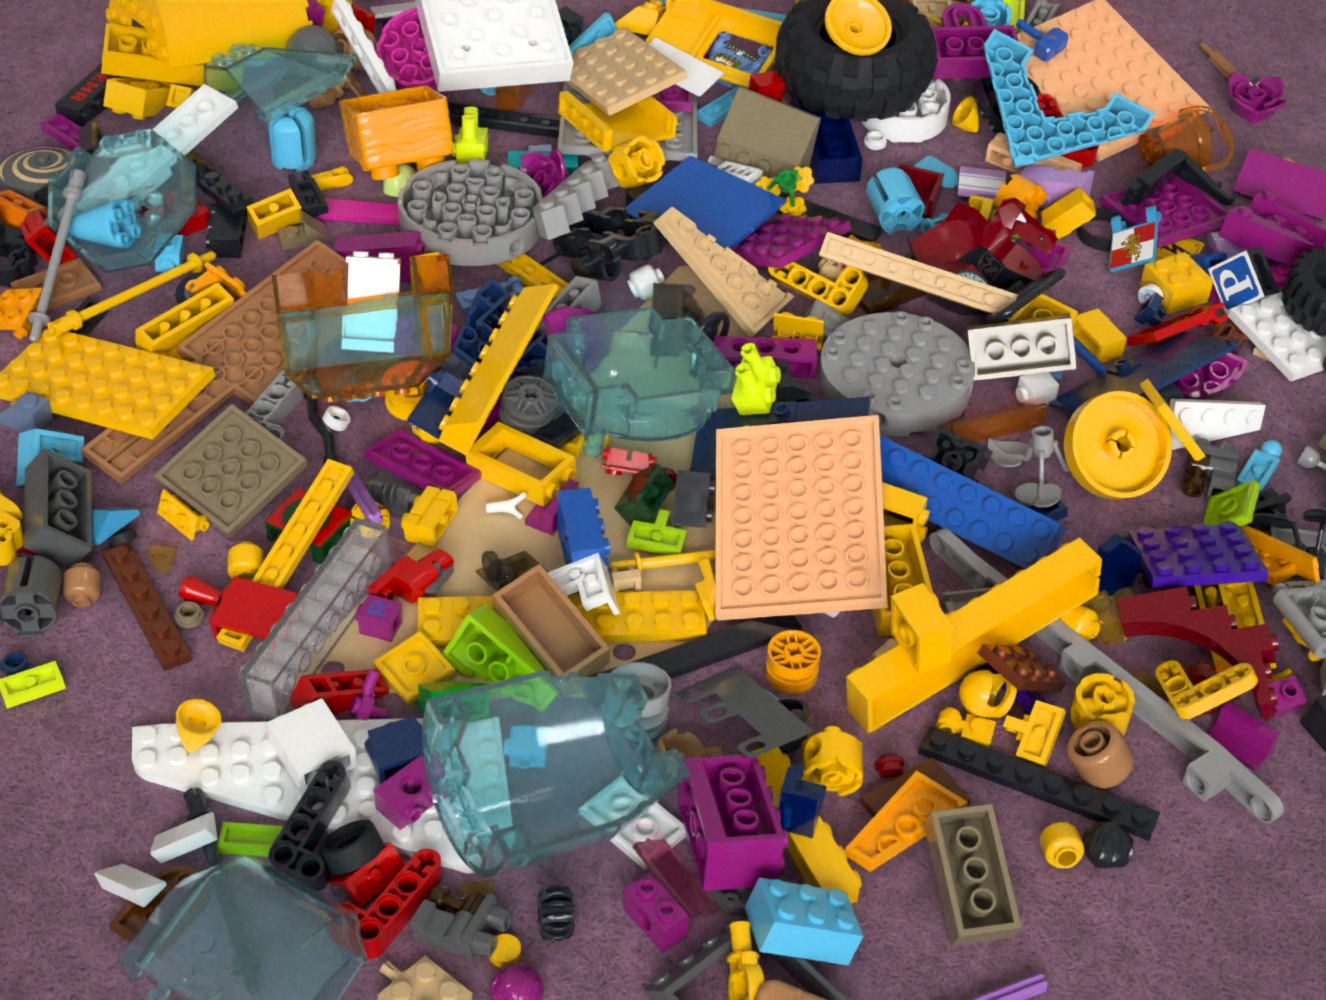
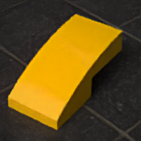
M706 558L698 562L705 580L696 583L695 587L708 619L712 621L716 618L715 573L709 559Z

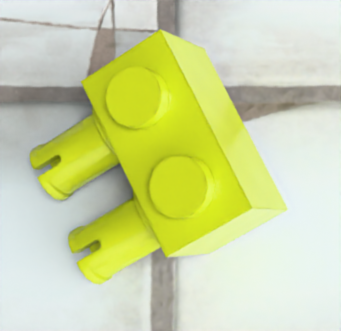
M476 107L464 108L462 127H460L459 135H455L453 143L454 152L452 157H456V164L469 163V159L486 160L488 128L478 127V108Z
M747 343L741 348L742 351L740 353L743 358L741 364L736 367L735 375L737 379L731 399L740 415L769 414L772 402H775L776 399L775 390L777 383L781 380V371L776 366L772 356L760 357L755 344Z

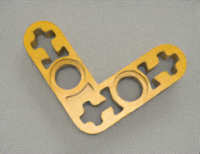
M1169 660L1163 662L1155 670V675L1181 719L1196 717L1249 691L1258 682L1253 667L1247 663L1235 665L1194 686L1178 661Z

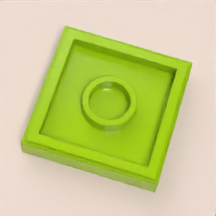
M1251 480L1211 496L1203 524L1220 525L1222 522H1234L1237 526H1243L1251 523L1260 490L1258 482Z

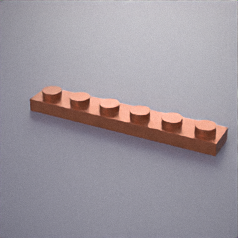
M126 542L103 550V559L162 669L167 671L192 661L188 648L130 543Z

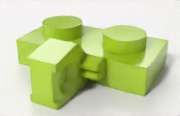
M659 509L655 523L633 520L627 538V548L662 555L680 554L685 545L687 530L670 526V511Z

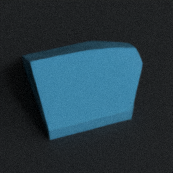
M123 507L92 509V544L100 545L140 515L139 510Z

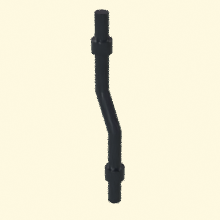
M306 371L304 373L305 385L303 387V396L307 400L308 419L324 440L325 456L323 457V465L328 459L339 462V457L335 451L334 434L319 417L317 404L319 388L315 384L314 372Z

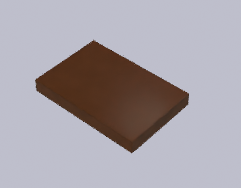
M931 758L861 795L860 803L874 817L916 770L968 802L967 806H969L971 798L934 758Z

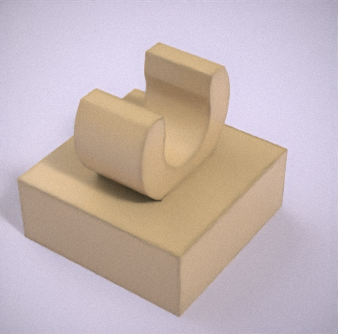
M628 565L627 571L618 572L617 567H613L611 580L614 592L641 591V574L639 569H634L632 565Z

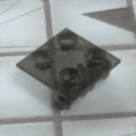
M525 550L505 559L498 558L494 551H486L482 554L483 568L476 570V573L497 592L540 563Z

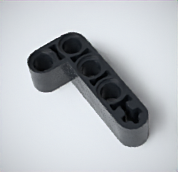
M334 760L327 761L319 768L268 853L269 860L279 877L313 892L323 890L328 885V880L330 879L329 871L322 857L313 851L351 788V782L346 769L340 762ZM317 803H325L324 806L318 810L312 809V807ZM309 829L304 836H296L298 831ZM292 856V859L286 864L279 863L283 857ZM320 869L317 875L313 877L306 876L310 870Z

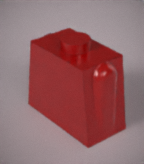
M37 210L34 214L27 215L24 222L20 224L25 241L49 263L58 227L40 210ZM67 238L60 264L71 261L77 256Z

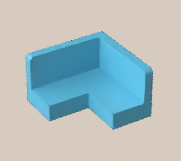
M36 428L19 433L16 486H25V468L43 449L76 464L83 463L81 448L84 447V436Z

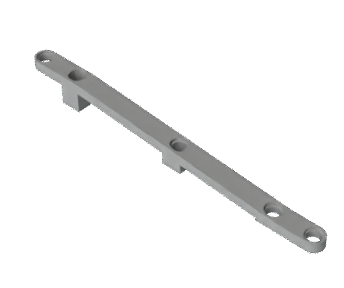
M941 528L930 534L929 544L932 551L974 590L992 588L996 584L1004 583L1008 580L977 556L947 528ZM1060 619L1034 633L1061 655L1059 668L1077 685H1080L1084 677L1095 673L1110 674L1114 676L1115 681L1121 683V680L1126 682L1134 692L1135 704L1132 712L1193 760L1188 764L1182 782L1203 802L1226 789L1262 823L1271 824L1284 814V807L1280 798L1221 744L1189 719H1181L1172 706Z

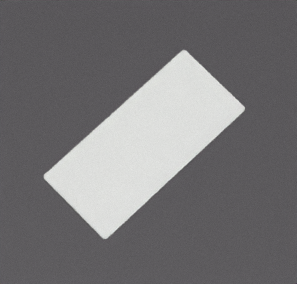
M654 38L649 43L653 48L686 70L688 78L676 83V85L699 97L724 74V72L658 38Z

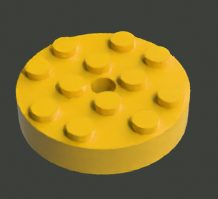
M1114 391L1093 397L1077 408L1065 430L1064 453L1069 470L1084 489L1104 499L1122 500L1142 495L1153 489L1161 481L1171 460L1172 440L1166 421L1150 401L1135 393ZM1114 441H1118L1120 443V450L1117 448V442Z

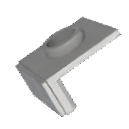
M817 299L807 309L804 318L813 316L824 321V337L826 338L836 328L850 321L849 318Z

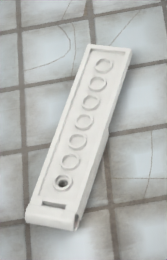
M205 84L201 86L114 162L108 172L96 178L82 190L83 198L81 201L76 202L73 216L115 199L131 200L136 209L175 174L173 166L239 108L236 101ZM64 206L60 207L55 214V220L59 224Z

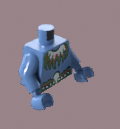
M720 32L718 34V41L715 40L711 48L708 60L747 73L757 74L772 51L763 45L758 49L760 58H757L730 43L724 44V41L731 39L732 34ZM717 80V81L714 83V84H716V83L719 82V83H721V84L727 86L728 88H735V87H737L736 85H733V84H730V83H727V82H724V81H721V80Z

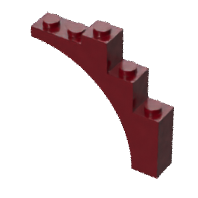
M1187 586L1117 599L1125 637L1157 635L1178 638L1195 643L1214 652L1232 667L1241 663L1250 664L1258 678L1257 684L1251 691L1259 705L1262 719L1274 717L1272 706L1278 705L1275 687L1268 688L1267 679H1273L1270 664L1276 663L1274 652L1280 650L1276 633L1270 634L1268 623L1238 628L1235 614L1229 615L1227 604L1198 609L1195 596L1189 597Z

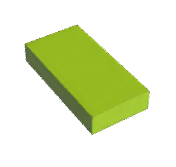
M223 822L217 843L218 853L269 857V850L284 826Z

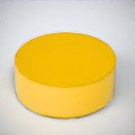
M510 934L497 935V948L492 957L489 956L492 964L503 968L509 964L518 963L521 958V944L519 940Z

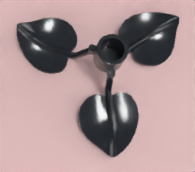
M1308 509L1304 511L1303 518L1309 522L1320 523L1316 547H1307L1306 552L1317 557L1321 579L1324 578L1326 552L1324 554V549L1321 548L1326 525V510ZM1256 513L1253 514L1252 522L1245 524L1250 527L1292 529L1296 546L1303 551L1296 522L1289 521L1287 516Z

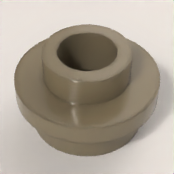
M184 602L177 607L174 615L175 622L182 628H194L200 625L204 619L203 609L195 602Z

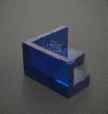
M1117 533L1101 544L1097 551V554L1102 558L1101 574L1098 576L1100 578L1098 595L1082 604V606L1094 610L1099 616L1116 603L1117 599L1122 598L1132 590L1142 557V550Z
M793 762L792 767L788 766L780 792V825L787 832L813 838L827 787L803 780L805 765Z

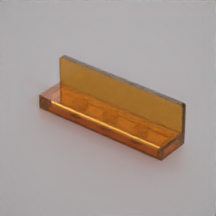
M1046 403L1038 405L1028 404L942 424L940 427L965 438L963 444L966 439L977 443L986 441L989 438H999L1033 430L1038 426H1044L1048 406Z

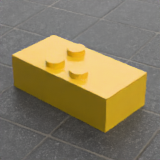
M915 524L884 526L888 608L871 609L878 637L892 636V595L924 583L929 592H933Z

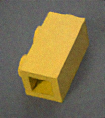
M1079 187L1041 212V225L1046 227V229L1055 230L1056 237L1059 240L1096 216L1094 201Z

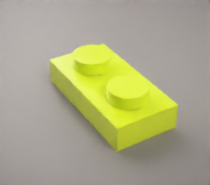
M56 661L0 679V692L6 708L66 689Z

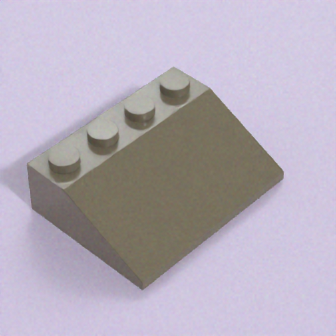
M739 87L718 135L714 157L723 161L761 169L763 171L762 176H766L768 179L775 176L779 177L785 170L794 171V168L797 166L801 168L809 167L821 117L749 89Z

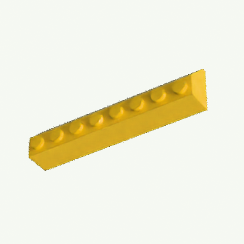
M547 284L523 287L519 296L513 295L507 306L510 312L504 311L498 322L501 328L495 327L488 340L492 343L491 346L485 344L479 355V359L482 362L478 363L476 361L469 373V376L472 377L471 381L465 379L459 391L462 394L461 399L456 396L449 408L452 415L448 416L446 414L438 428L442 430L439 442L466 456L468 455L559 287L558 285Z

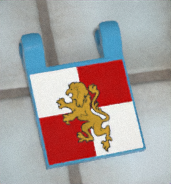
M1155 205L1146 208L1147 223L1127 228L1126 222L1121 221L1122 217L1120 215L1111 218L1113 232L1109 266L1111 273L1156 261L1158 224L1162 214L1160 211L1156 212L1157 207Z

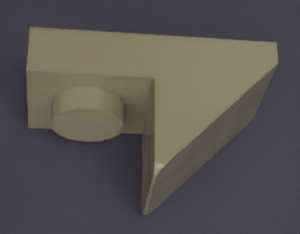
M301 210V225L277 229L283 250L309 246L316 240L322 243L330 242L326 225Z

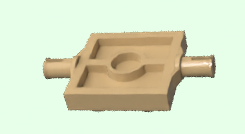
M426 956L404 971L399 970L390 961H386V964L384 963L380 968V972L392 980V983L378 994V1000H472L473 993Z

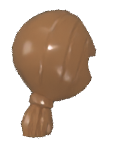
M673 728L662 735L656 743V755L659 762L668 771L676 774H681L683 758L724 756L722 747H705L694 734L688 731L678 735L677 728Z

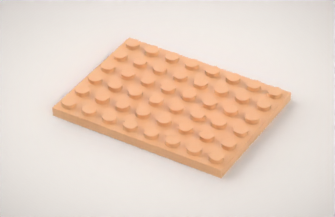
M1094 0L1034 27L1043 34L1059 27L1069 35L1067 47L1049 61H1042L1033 53L1026 68V76L1037 84L1040 94L1051 95L1056 100L1063 117L1070 113L1082 111L1084 113L1096 112L1097 109L1105 108L1115 92L1155 113L1145 132L1099 144L1096 156L1098 162L1207 112L1208 104L1106 0ZM1024 31L1017 34L1020 43L1034 49L1036 39Z
M879 415L716 429L715 616L717 621L888 608Z

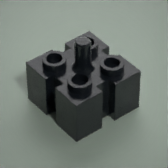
M938 426L929 444L935 449L931 457L926 455L924 457L979 483V480L975 479L974 476L978 468L983 471L985 470L993 451L969 439H966L963 444L965 438Z

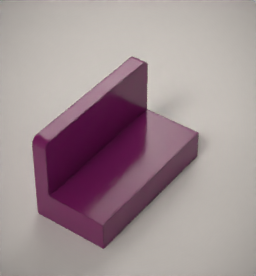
M569 478L560 491L579 489V482ZM557 495L545 507L536 504L525 518V525L553 536L557 531Z
M1228 701L1221 708L1216 724L1207 733L1238 761L1253 771L1257 770L1273 751L1279 736V732Z

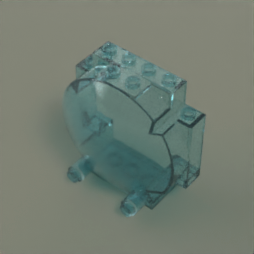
M653 307L567 317L566 332L548 334L543 380L549 382L557 392L558 402L555 412L558 414L568 413L584 436L582 448L585 455L596 458L604 450L606 435L632 441L660 442L679 439L695 433L705 426L706 420L711 418L713 412H716L720 395L733 393L737 376L735 375V368L691 317L663 320Z

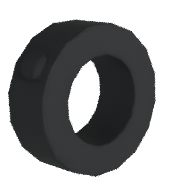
M131 527L113 534L108 540L111 547L136 538L137 533L135 528Z

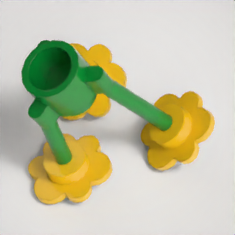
M797 166L794 168V171H783L779 177L775 176L768 179V177L763 176L754 185L777 196L780 194V189L788 193L789 197L786 198L785 204L780 208V211L783 214L791 213L792 216L802 215L801 213L806 212V206H804L803 198L794 197V191L799 190L802 193H806L810 188L809 185L814 183V178L811 177L812 170L809 167L801 168Z

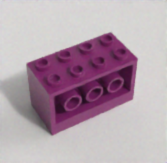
M741 754L683 758L678 808L702 890L755 887L759 878L779 880V874L784 871L785 867L783 848L788 847V834L786 829L781 828L780 811L778 807L773 805V791L771 786L766 784V771L764 766H760L757 756L748 758Z

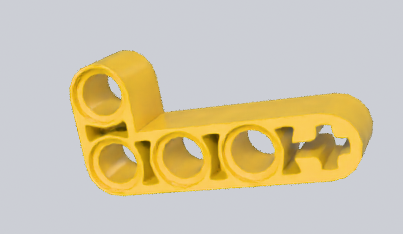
M794 262L781 269L768 267L769 273L779 284L812 301L820 300L844 316L854 311L868 287V280L863 272L849 266L841 272L835 283ZM806 277L805 281L802 284H798V281L801 278ZM859 277L857 282L850 284L853 278ZM826 287L825 291L822 294L817 295L818 291L821 288ZM846 298L843 304L837 305L840 299Z

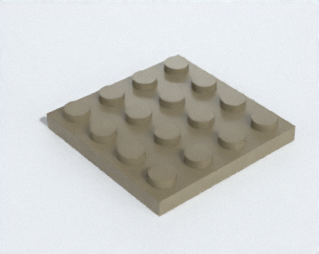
M231 404L154 475L157 483L170 493L176 494L192 510L200 515H204L210 524L231 539L308 466L306 458Z

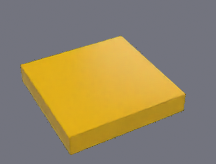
M421 630L373 661L375 669H378L381 676L407 705L418 700V684L446 681L456 674L455 668Z

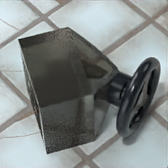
M653 283L650 355L681 356L691 342L696 355H710L714 351V336H718V327L721 320L723 321V326L719 336H727L730 329V318L723 311L713 312L705 317L701 307L683 284ZM704 342H712V344L709 347L704 349L700 348V345Z

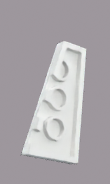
M1172 398L1169 404L1170 409L1194 441L1198 437L1214 441L1260 430L1266 406L1261 402ZM1168 425L1172 440V450L1185 447Z

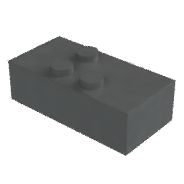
M43 449L25 468L23 548L69 568L79 563L92 550L91 470L46 449Z

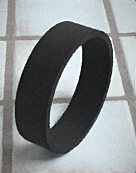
M1095 209L1096 216L1090 220L1111 222L1112 217L1120 215L1122 217L1121 221L1126 222L1127 228L1131 227L1130 222L1124 216L1110 209ZM1082 225L1077 228V236L1086 246L1100 251H1111L1112 239L1095 237L1089 234Z

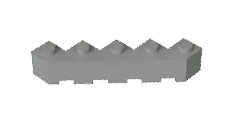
M605 154L592 156V160L583 163L532 208L541 237L550 240L570 233L569 225L582 221V213L596 208L595 201L609 197L607 190L620 186L608 162L609 156Z

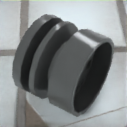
M530 375L518 376L510 380L504 387L498 422L533 437L535 433L554 420L558 402L555 388L540 377Z

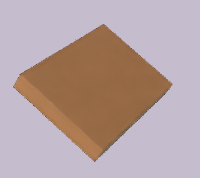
M81 258L59 265L48 310L102 290L100 282ZM47 269L11 282V288H43Z

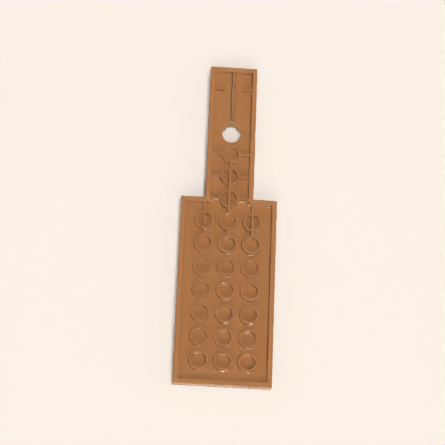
M319 240L314 241L177 346V353L189 362L213 367L216 376L170 422L169 426L164 428L153 440L107 428L81 448L82 456L118 483L123 484L233 395L238 396L252 406L281 371L290 368L299 371L304 369L347 334L349 262H346L344 257Z

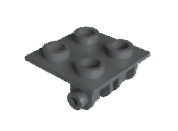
M383 468L380 469L375 479L365 480L364 482L374 501L385 507L389 512L400 515L409 513L413 508L416 496L421 495L424 491Z

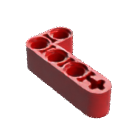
M1040 94L1037 96V104L1039 109L1043 111L1045 118L1052 116L1054 118L1063 117L1056 100L1051 95ZM1099 145L1060 156L1081 163L1082 168L1090 167L1095 163Z
M430 848L421 849L416 852L367 911L348 902L334 904L328 911L331 938L336 943L366 959H374L383 954L414 916L423 900H427L433 888L441 883L442 866L439 853Z

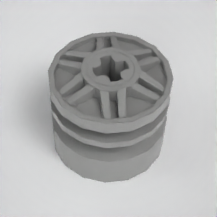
M645 662L626 663L612 671L608 682V700L605 714L606 725L612 733L630 741H648L657 738L665 731L668 722V704L672 687L668 674L656 665Z

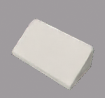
M209 812L156 835L150 849L151 856L158 862L164 863L218 840L214 813Z
M119 864L94 873L102 889L142 907H145L167 885L165 881L126 864Z

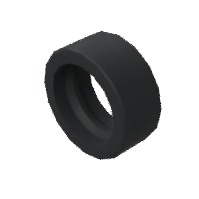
M357 820L338 828L327 836L319 846V853L332 874L342 875L355 871L371 862L382 850L383 840L373 822L370 820Z

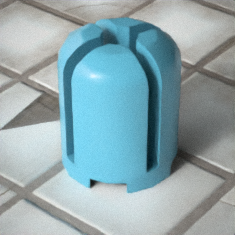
M285 105L273 110L267 119L271 162L279 170H282V168L296 169V172L304 171L314 166V161L317 158V147L312 114L306 108L299 105Z
M891 167L878 171L876 173L878 179L871 177L867 183L866 196L881 227L889 234H893L892 231L904 229L911 232L923 220L922 215L925 207L908 174L901 169Z

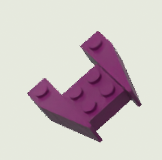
M1262 190L1257 193L1250 207L1238 205L1231 209L1218 235L1246 250L1262 247L1265 257L1291 267L1293 262L1302 253L1314 248L1320 250L1326 243V229L1284 200L1278 198L1276 193L1269 190Z

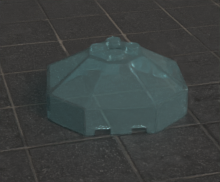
M151 128L137 129L134 132L110 137L103 136V139L99 141L100 146L92 156L81 147H75L64 160L68 164L60 174L54 172L49 179L48 226L58 232L66 202L62 193L68 185L70 171H74V169L82 170L86 173L82 188L83 198L81 201L76 202L73 216L115 199L131 200L135 206L134 212L136 221L141 228V235L139 238H135L134 243L130 247L124 249L80 240L70 236L69 233L66 241L82 253L86 259L106 273L152 265L196 211V165ZM142 206L148 209L144 216L138 213V211L142 210Z

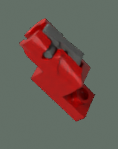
M435 549L418 561L405 555L367 587L368 595L394 600L395 596H398L414 604L418 601V598L424 597L427 593L435 594L444 582L449 579L454 572L453 558L442 549Z

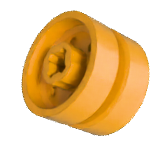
M787 630L776 634L768 644L765 670L768 682L777 690L791 694L802 693L811 689L818 679L821 648L817 640L808 633L798 630Z

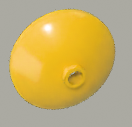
M832 0L825 12V26L829 36L840 48L851 54L860 56L875 54L882 50L890 39L892 31L891 20L885 8L877 0Z

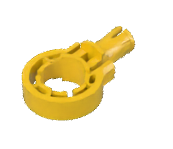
M733 922L729 924L732 953L726 958L730 965L728 997L729 1000H754L759 987L764 983L763 972L758 964L760 956L757 952L752 951L750 922Z

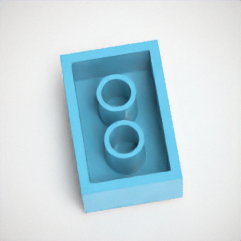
M759 878L745 905L759 952L849 965L863 938L847 893L837 889L830 890L813 887L808 884L800 885L783 882L778 879Z

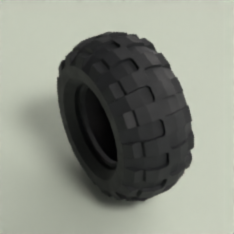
M832 0L798 1L792 7V11L787 14L778 30L775 62L778 74L785 82L784 85L787 88L788 94L793 99L801 100L802 106L812 112H822L825 114V117L837 120L840 118L853 119V122H867V119L873 118L883 120L893 117L894 112H905L913 107V103L919 100L922 93H925L934 77L937 45L927 17L919 14L918 7L911 2L877 0L890 17L892 31L885 47L879 52L867 56L854 55L843 50L829 36L825 26V12Z

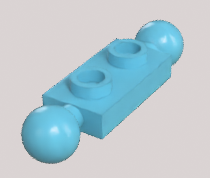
M1268 440L1262 444L1261 451L1255 449L1236 479L1235 487L1251 480H1256L1260 485L1259 498L1279 465V457L1282 454L1280 443L1275 440Z

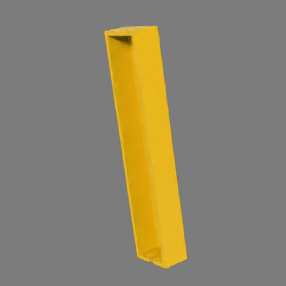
M1079 537L1071 543L1063 544L1051 555L1040 558L1029 568L1018 571L1004 583L996 584L982 596L971 599L967 605L957 611L949 612L948 614L954 623V630H952L954 647L951 649V662L919 675L898 644L890 651L877 655L873 661L863 667L855 668L846 676L847 711L868 734L987 663L977 654L983 644L1016 645L1061 618L1073 608L1097 596L1100 582L1098 576L1101 574L1102 558Z

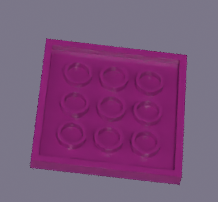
M1177 176L1139 206L1134 202L1128 206L1121 204L1120 201L1128 187L1103 194L1100 197V204L1102 206L1119 212L1130 222L1131 227L1147 223L1146 208L1155 205L1157 207L1156 212L1160 211L1162 214L1158 224L1157 248L1219 229L1223 226L1229 213L1228 210L1197 187Z
M791 213L780 215L775 222L761 225L760 230L749 234L732 251L751 265L781 269L821 247L827 232L841 236L852 229L850 221L839 220L837 217L824 219L822 216H792Z

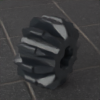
M560 885L542 888L538 893L537 900L540 936L543 940H552V942L570 939L574 933L575 926L571 890L568 886Z

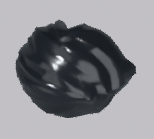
M1119 820L1098 822L1089 829H1086L1082 837L1084 853L1094 867L1099 869L1124 867L1129 863L1135 851L1133 848V838Z

